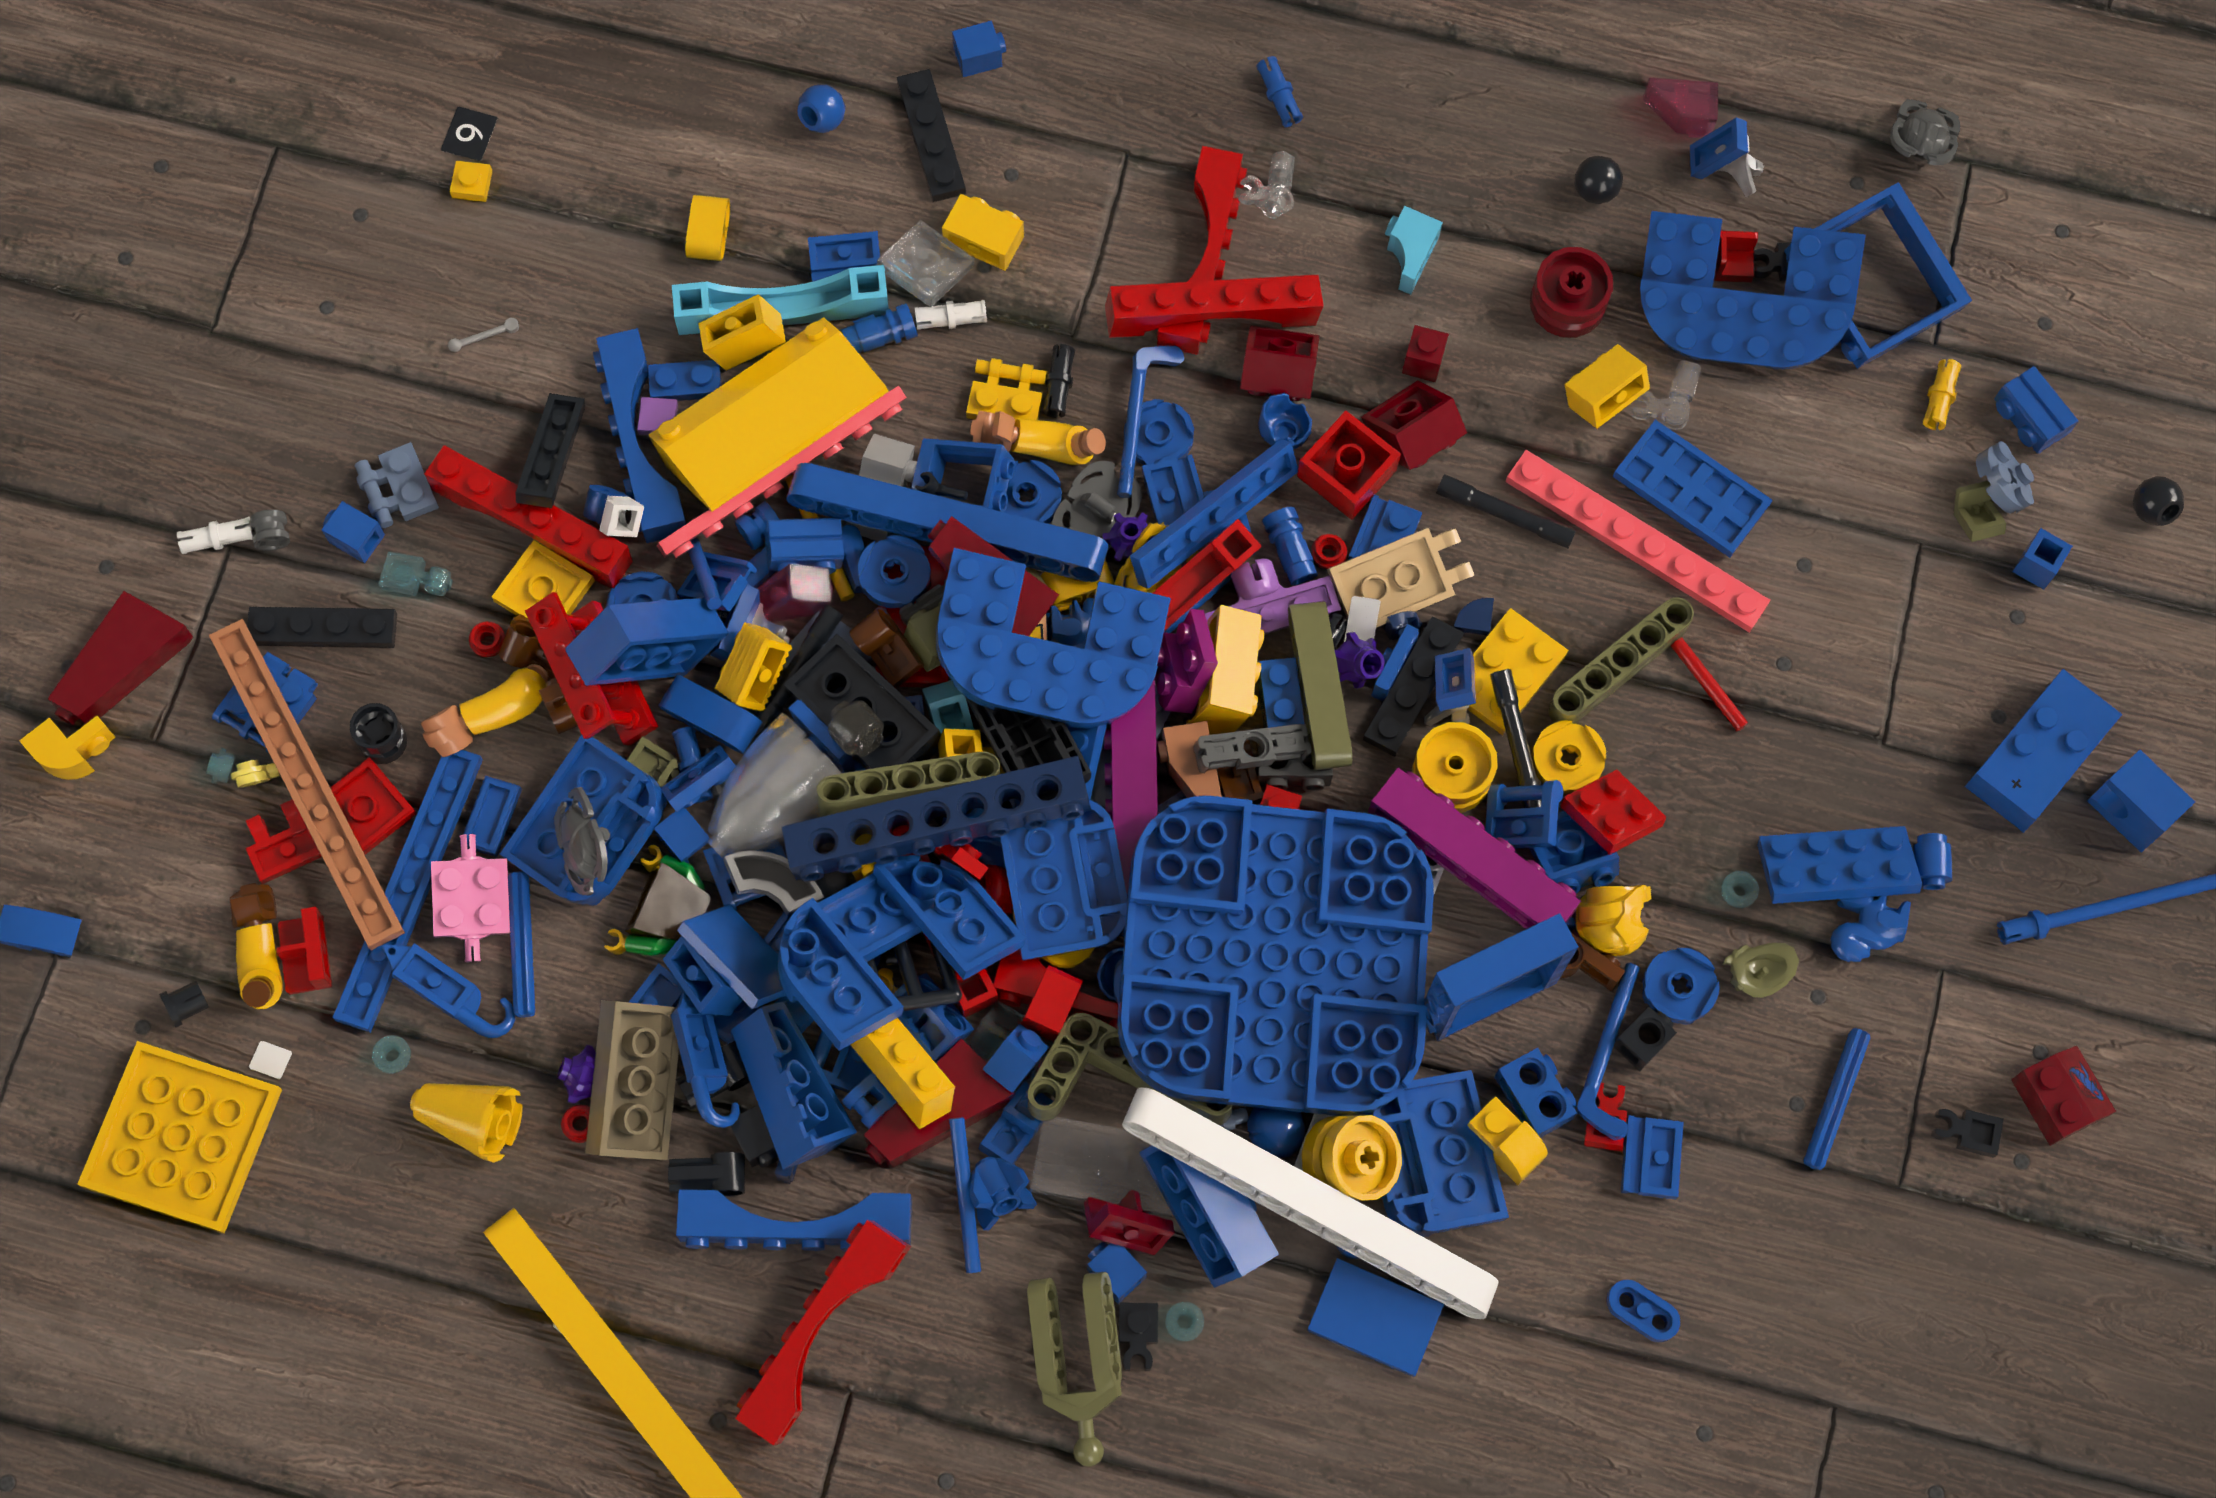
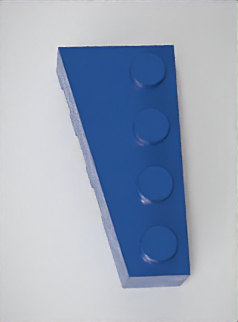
M783 1001L761 1007L731 1029L783 1170L825 1155L857 1133Z

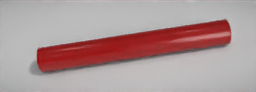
M1682 637L1676 640L1671 645L1672 649L1734 729L1738 732L1747 726L1748 721Z

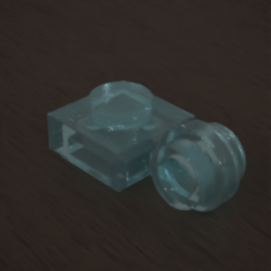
M388 551L378 585L385 591L417 596L420 583H424V589L427 592L444 596L446 591L451 590L453 580L451 579V573L440 567H431L429 572H424L426 562L423 557Z

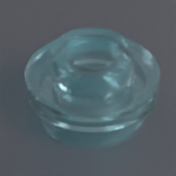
M221 748L219 754H211L206 774L212 775L211 783L218 784V781L224 783L229 781L236 755L227 753L226 748Z
M1735 871L1726 876L1722 882L1721 893L1729 905L1735 908H1746L1757 899L1759 886L1751 874L1744 871ZM1733 886H1742L1745 889V895H1736L1733 891Z
M394 1035L386 1036L375 1044L372 1059L380 1071L388 1074L398 1073L409 1064L411 1049L403 1038ZM390 1050H398L399 1056L396 1060H386V1055Z
M1190 1302L1175 1304L1166 1315L1167 1331L1173 1338L1185 1342L1197 1338L1204 1327L1202 1311ZM1183 1315L1190 1317L1192 1320L1191 1327L1188 1329L1180 1328L1177 1323L1179 1317Z

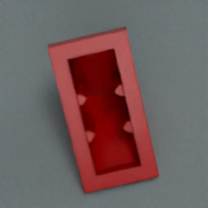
M1048 965L1020 1024L1026 1029L1034 1031L1037 1035L1054 1042L1063 1027L1083 980Z

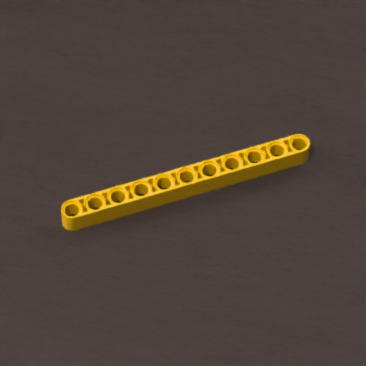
M512 1208L483 1231L491 1244L689 1497L743 1498L517 1210Z

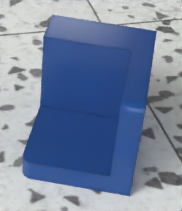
M685 807L678 812L675 811L654 827L659 841L673 857L681 862L689 863L688 858L710 841L708 834Z

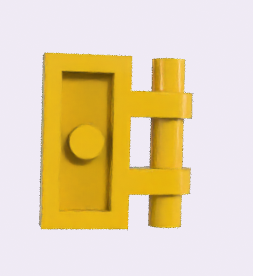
M992 358L991 361L977 359L975 373L988 375L987 383L973 381L966 418L976 420L979 411L994 414L1001 411L1015 418V421L1017 419L1038 420L1043 393L1030 391L1031 383L1045 385L1047 371L1034 369V365L1024 363L1022 367L1003 364L1001 359ZM1000 377L1020 381L1019 387L1013 388L999 385Z

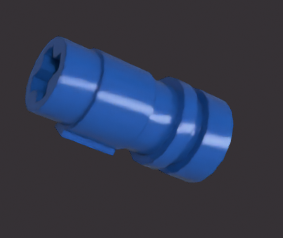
M907 303L896 306L895 311H891V309L884 310L885 314L878 317L872 314L853 321L854 325L841 329L842 334L858 353L871 351L893 341L896 344L901 343V338L906 337V340L918 337Z
M1285 507L1265 516L1262 519L1265 531L1270 533L1268 535L1270 543L1276 546L1277 555L1290 584L1294 586L1314 579L1317 576V571L1307 542L1302 536L1304 529L1302 524L1298 522L1299 516L1296 508Z

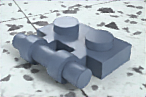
M411 442L378 455L383 467L378 470H372L368 460H361L355 464L358 473L356 480L359 488L366 492L370 502L368 504L369 512L373 518L377 519L381 528H387L393 524L390 513L400 510L405 521H408L439 508ZM389 482L394 495L385 498L379 486Z

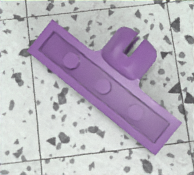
M1256 559L1255 563L1251 566L1246 562L1232 572L1231 578L1238 601L1236 604L1228 607L1262 615L1260 629L1264 630V635L1289 627L1288 605L1325 601L1328 615L1340 612L1341 610L1330 575L1290 588H1283L1278 582L1273 563L1269 559ZM1215 611L1205 613L1207 621Z

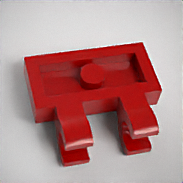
M293 799L280 805L290 828L276 835H270L268 827L260 815L245 820L256 843L245 849L262 884L322 858Z

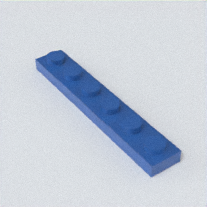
M1284 439L1277 441L1131 554L1130 559L1138 585L1149 589L1221 533L1227 526L1239 519L1298 472V466L1292 443Z

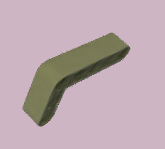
M1076 1013L1065 1022L1029 1086L1028 1110L1034 1118L1041 1121H1049L1055 1118L1060 1113L1087 1063L1136 1088L1142 1087L1157 1090L1149 1086L1136 1074L1124 1054L1119 1058H1111L1105 1054L1104 1051L1110 1046L1121 1048L1118 1029L1089 1014ZM1076 1029H1085L1091 1036L1085 1041H1078L1071 1036V1033ZM1064 1060L1072 1064L1073 1068L1067 1073H1059L1054 1070L1053 1065L1058 1061ZM1040 1093H1049L1055 1098V1101L1050 1105L1043 1106L1035 1101V1097ZM1165 1095L1219 1126L1226 1123L1231 1116L1233 1105L1225 1104L1226 1107L1223 1110L1213 1111L1207 1107L1206 1102L1177 1099Z

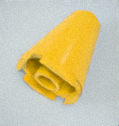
M426 1083L414 1092L410 1102V1108L417 1121L479 1158L493 1163L505 1156L500 1154L505 1144L512 1146L523 1112V1105L517 1103L515 1097L521 1096L520 1092L509 1086Z

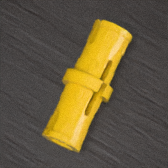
M1945 359L1940 360L1938 363L1934 384L1928 389L1929 403L1923 419V425L1928 429L1936 430L1938 422L1939 430H1943L1946 427L1950 405L1956 400L1957 392H1955V386L1961 371V364L1956 360L1948 359L1947 367H1945Z

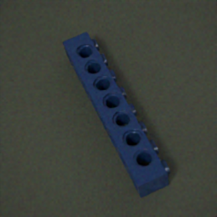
M1079 756L781 827L789 868L796 881L811 882L823 878L824 874L835 871L841 873L854 872L860 869L861 865L873 862L888 864L896 861L898 856L911 853L926 855L933 852L936 847L944 845H967L974 838L986 835L996 838L1004 836L1010 830L1020 827L1027 829L1039 828L1044 826L1049 820L1058 818L1064 820L1076 819L1081 817L1084 812L1091 811V806ZM1054 790L1058 792L1057 796L1052 800L1044 801L1040 799L1041 794L1045 791ZM1010 799L1021 801L1015 809L1007 810L1003 808L1004 803ZM973 808H982L984 810L977 818L971 819L966 817L967 812ZM942 816L947 818L940 827L929 826L930 821L935 817ZM901 825L909 826V830L904 835H892L896 827ZM863 834L872 835L871 840L867 844H855L859 836ZM823 844H835L831 852L827 854L818 853L819 848Z

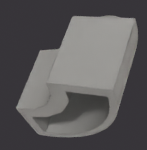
M873 434L862 457L859 476L906 487L907 482H913L917 462L913 461L915 446ZM846 521V525L857 527L861 536L876 541L884 540L886 536L891 534V532Z
M743 851L724 857V864L737 895L751 892L767 895L779 903L786 915L794 913L811 898H814L817 903L824 898L815 881H796L789 868L788 859L783 856L764 851Z

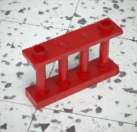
M556 592L550 593L525 610V613L583 738L589 739L610 724H614L624 745H632L640 740L642 736L644 737L659 726L637 681L586 686L565 650L603 611L601 603L591 601L569 615L566 614Z

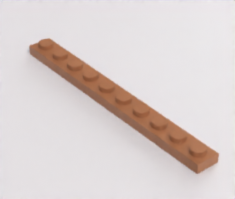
M241 619L210 634L211 641L369 949L373 950L401 936L405 932L244 620Z

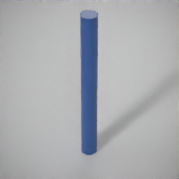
M964 1117L949 1119L966 1273L981 1272L975 1209L969 1197L971 1173Z

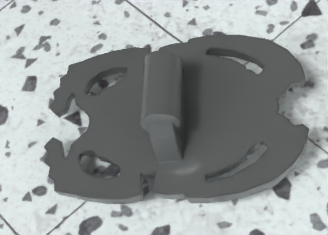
M1907 99L1899 108L1897 120L1891 128V143L1898 152L1906 157L1918 154L1923 156L1930 165L1947 164L1954 158L1957 152V137L1961 127L1959 116L1942 107L1936 111L1927 109L1926 102ZM1909 110H1917L1911 114L1907 113Z
M1110 461L1093 462L1085 467L1074 479L1067 495L1068 498L1074 501L1071 504L1067 499H1064L1059 504L1051 525L1065 528L1062 524V518L1067 511L1070 513V527L1068 529L1103 537V533H1109L1115 524L1114 515L1120 513L1123 517H1135L1142 499L1139 483L1133 478L1132 505L1129 515H1126L1128 498H1122L1117 495L1119 478L1116 477L1114 471L1115 464ZM1102 472L1103 474L1102 476L1090 478L1083 484L1081 483L1082 479L1092 473Z
M577 787L568 792V797L573 799L569 810L565 812L567 802L563 801L555 812V832L560 849L564 850V867L571 885L580 895H592L594 893V879L597 877L598 882H603L606 877L608 858L605 843L610 838V832L604 827L599 828L596 819L590 820L594 816L593 808L583 788ZM578 802L581 803L582 808H583V811H582V809L579 807Z

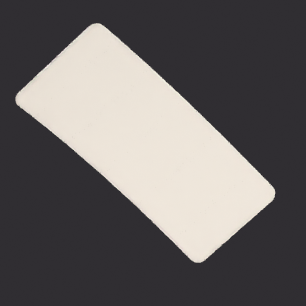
M1353 596L1346 633L1355 632L1358 638L1364 641L1369 638L1374 639L1381 601Z

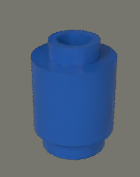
M1927 833L1917 836V844L1913 846V854L1921 877L1922 888L1926 890L1944 889L1945 884L1952 881L1951 844L1947 843V836L1939 833Z

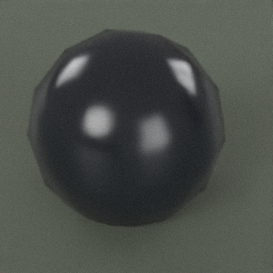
M1592 156L1579 165L1575 174L1574 184L1578 194L1585 201L1595 204L1608 203L1619 194L1623 183V174L1619 165L1611 158Z
M2155 476L2144 480L2137 487L2134 493L2133 507L2140 520L2153 526H2164L2172 523L2180 516L2184 509L2185 499L2177 482L2163 476Z

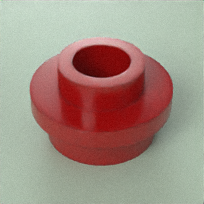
M1325 534L1319 536L1313 542L1311 555L1316 565L1323 569H1328L1345 561L1347 547L1340 537L1333 534ZM1332 549L1335 555L1333 557H1326L1322 551Z
M481 622L471 630L469 645L478 656L493 657L499 654L505 633L494 622ZM485 637H494V641L492 644H482V640Z
M583 1104L575 1105L564 1113L561 1120V1128L564 1135L572 1142L585 1143L587 1141L588 1125L582 1131L576 1130L574 1125L581 1118L589 1122L590 1106Z

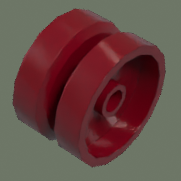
M1565 247L1552 252L1542 261L1530 294V309L1536 322L1547 332L1566 338H1577L1594 330L1601 323L1613 292V275L1608 264L1597 253L1582 247Z

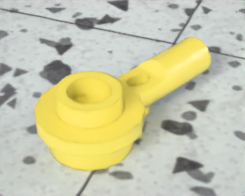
M258 760L239 763L236 765L237 771L230 774L231 779L236 780L238 788L257 785L280 777L274 763L259 765Z

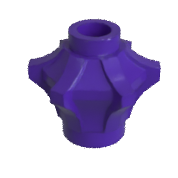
M1120 513L1114 515L1115 524L1109 533H1103V540L1111 545L1116 553L1114 560L1119 563L1121 561L1126 562L1129 556L1133 554L1134 543L1148 526L1146 523L1148 515L1141 513L1139 517H1123ZM1155 536L1150 537V538L1146 541V543H1147L1149 540H1151L1153 537H1155Z
M1355 632L1346 633V641L1335 650L1340 682L1344 680L1351 681L1354 688L1363 687L1367 679L1378 677L1384 669V657L1381 652L1376 650V642L1373 638L1364 641L1359 639Z
M586 1045L578 1055L573 1056L571 1059L564 1057L560 1064L557 1079L563 1080L568 1095L567 1102L576 1103L581 1099L591 1097L596 1055L593 1046Z

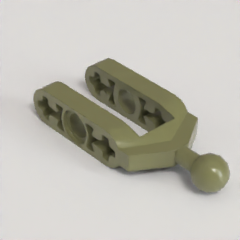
M1107 1272L1087 1273L1084 1275L1082 1284L1092 1373L1096 1389L1067 1392V1373L1056 1286L1052 1278L1034 1279L1029 1281L1027 1297L1036 1375L1042 1392L1043 1404L1077 1421L1079 1439L1074 1445L1073 1454L1076 1461L1081 1465L1092 1467L1101 1461L1104 1454L1102 1442L1094 1434L1093 1418L1122 1395V1366L1111 1280Z

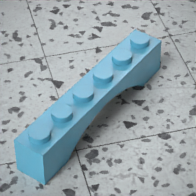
M884 265L848 268L821 280L776 288H740L711 282L672 285L674 319L679 335L700 333L698 323L757 294L781 314L783 325L813 323L823 317L828 321L863 318L872 314L876 317L884 315V310L889 309Z

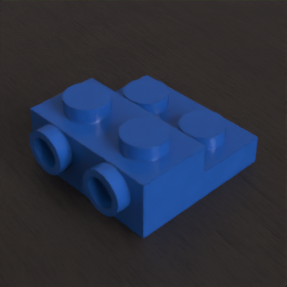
M1565 811L1558 813L1556 846L1529 848L1535 862L1545 870L1546 876L1556 883H1565L1576 894L1580 891L1581 887L1593 883L1597 887L1607 886L1615 879V876L1619 875V856L1617 852L1609 855Z

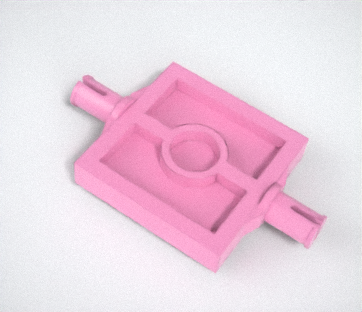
M467 834L460 835L461 857L452 861L431 862L434 938L454 937L464 940V961L472 962L471 948L473 947L474 962H480V939L490 935L510 934L507 858L485 859L476 856V835L469 834L470 849H467Z

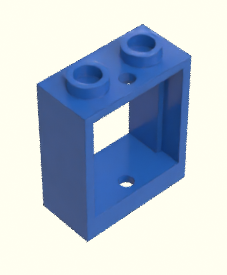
M923 438L911 489L917 490L915 488L916 485L921 487L927 485L920 477L923 472L932 473L941 484L946 462L992 466L984 503L977 506L1005 512L1008 501L1006 491L1009 480L1013 478L1015 473V461L1003 444Z

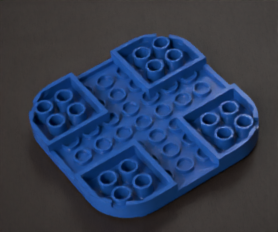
M1195 796L1169 805L1167 809L1159 813L1146 826L1136 844L1130 866L1117 1027L1123 1053L1136 1074L1152 1088L1177 1099L1333 1116H1359L1382 1108L1395 1099L1414 1079L1422 1062L1425 1047L1427 1006L1424 1005L1428 934L1432 931L1434 884L1430 865L1422 849L1418 850L1415 844L1405 835L1407 832L1400 826L1373 814L1334 809L1316 812L1252 804V800L1219 796Z

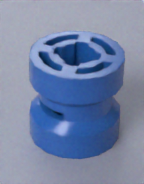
M766 501L755 507L754 512L751 514L752 516L742 515L734 521L738 531L753 550L764 544L767 521L780 520Z

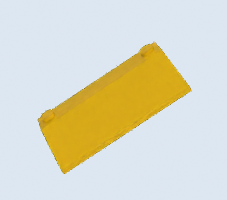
M823 317L809 324L805 330L673 419L663 422L658 429L649 434V437L665 466L713 512L889 391L845 336Z

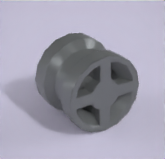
M263 510L256 512L250 517L251 528L255 529L256 532L253 537V544L256 549L271 551L289 545V533L284 528L287 524L285 512L280 510Z

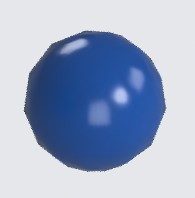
M818 84L807 88L800 96L797 112L801 123L813 132L826 133L836 129L843 121L846 106L842 95L833 87Z

